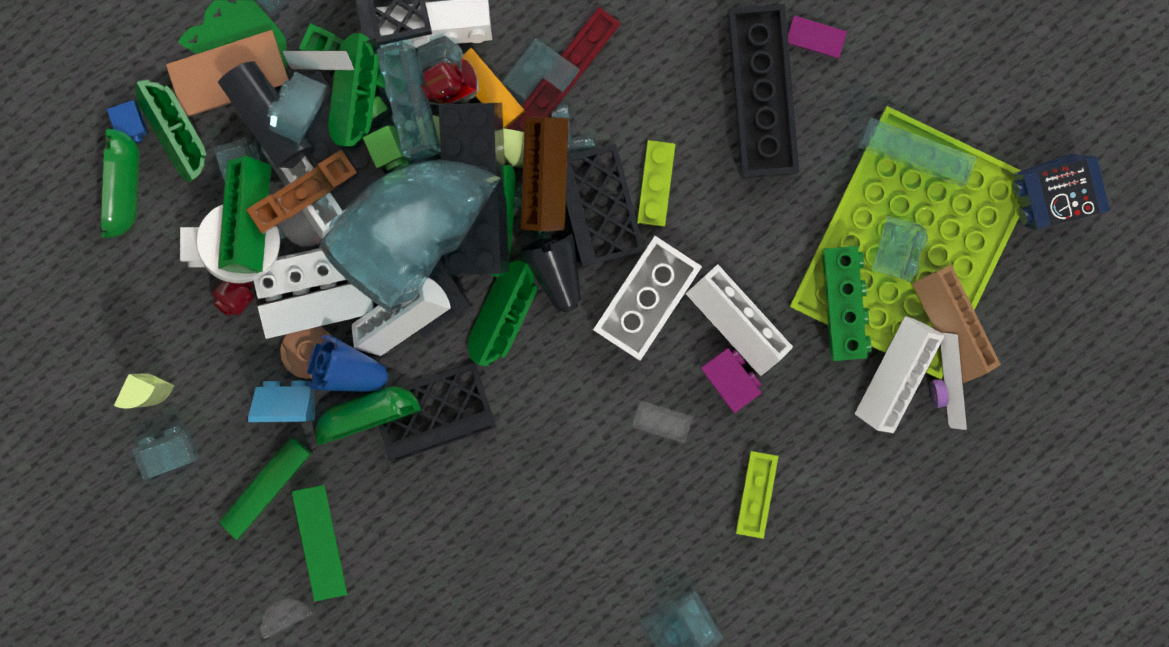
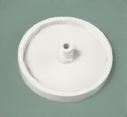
M223 205L216 207L204 218L197 234V249L203 265L215 277L231 283H246L260 278L271 269L279 253L280 238L277 226L266 232L263 272L244 274L218 269Z

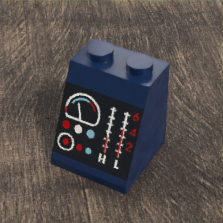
M1069 154L1012 173V190L1018 198L1020 205L1019 217L1025 227L1040 229L1110 211L1097 156Z

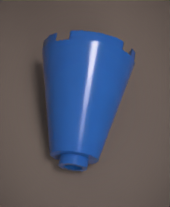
M323 335L321 338L325 340L322 344L316 343L307 368V374L312 375V382L308 381L311 389L375 392L386 386L388 372H386L384 365L334 336Z

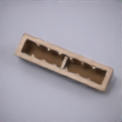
M948 265L912 283L934 329L941 333L958 335L962 384L987 374L1001 365L952 265Z

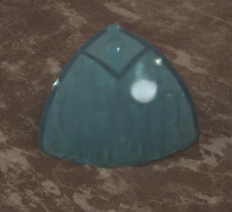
M431 160L401 167L370 184L349 203L340 215L334 217L329 225L328 232L321 241L322 251L328 261L346 280L386 311L390 312L411 304L443 254L458 249L501 178L474 165L448 160Z

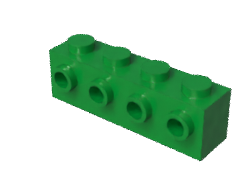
M858 246L822 249L831 361L867 358V353L871 352L872 348L870 335H865V325L869 324L868 308H863L862 297L867 296L866 281L861 280L860 269L864 268L863 252H858Z

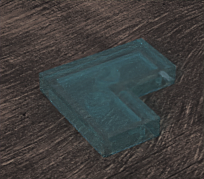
M535 38L502 83L526 100L542 78L561 92H564L580 70Z

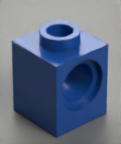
M132 100L107 109L113 128L128 134L136 144L143 141L142 136L149 134L138 102Z

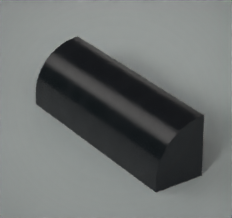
M255 61L246 62L234 67L218 81L222 90L277 168H294L315 147Z

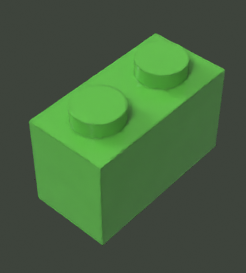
M387 125L363 137L376 168L397 171L408 166V160L415 157L401 126Z

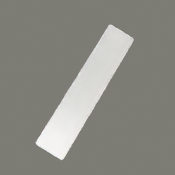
M283 51L292 69L354 70L346 51Z
M941 333L944 335L941 342L944 382L949 397L947 404L948 424L950 428L967 430L958 335Z

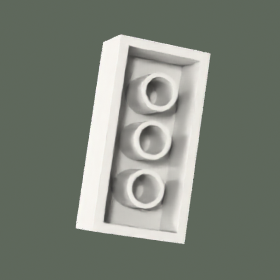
M654 236L593 331L641 361L702 266Z

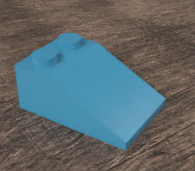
M263 381V387L255 388L248 422H299L315 420V389H311L308 386V381H291V386L280 387V381Z

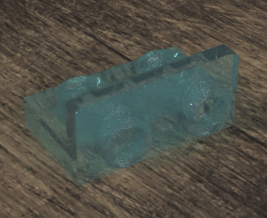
M887 217L872 270L911 282L913 276H916L919 270L920 262L918 258L921 249L923 250L927 243V229L916 223Z

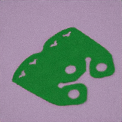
M214 0L205 11L203 24L189 28L178 41L179 44L197 55L272 30L285 68L288 66L283 51H287L284 35L254 0H236V4L228 2V0ZM220 8V13L222 16L213 18V15L217 14L218 9ZM195 35H198L197 43H189L190 40L194 39Z

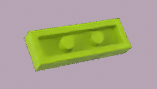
M648 140L638 224L665 227L675 152L674 143Z
M750 451L736 534L764 539L779 456Z

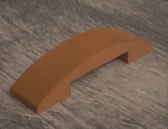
M340 150L319 163L316 168L275 194L265 197L246 211L259 231L264 234L319 201L356 175L357 172L343 151Z

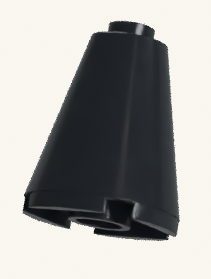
M571 231L551 235L552 238L544 241L541 238L524 246L520 251L523 260L527 263L554 308L561 309L562 312L577 308V303L581 301L575 240Z

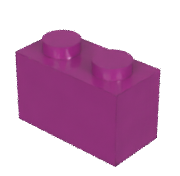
M726 348L700 369L731 411L736 413L761 394L758 388L762 385L753 372L747 374L743 369L742 365L745 361L736 349L731 352L729 348Z

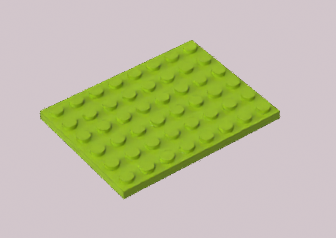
M886 106L789 307L828 325L821 250L825 248L858 246V252H863L864 268L860 269L861 280L866 281L867 296L862 297L863 308H868L869 324L865 325V335H870L871 347L886 353L905 316L934 329L912 283L948 265H952L975 310L1019 219L1020 205L1018 198L1012 190V173L1021 170ZM941 344L926 371L927 374L938 379H942L944 375Z

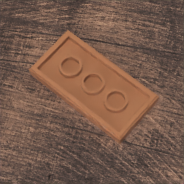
M270 30L166 64L177 100L186 116L190 117L230 104L231 101L218 84V81L228 71L246 62L255 61L274 89L290 84L274 32Z

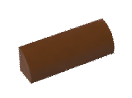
M525 116L521 229L534 231L565 230L569 118Z

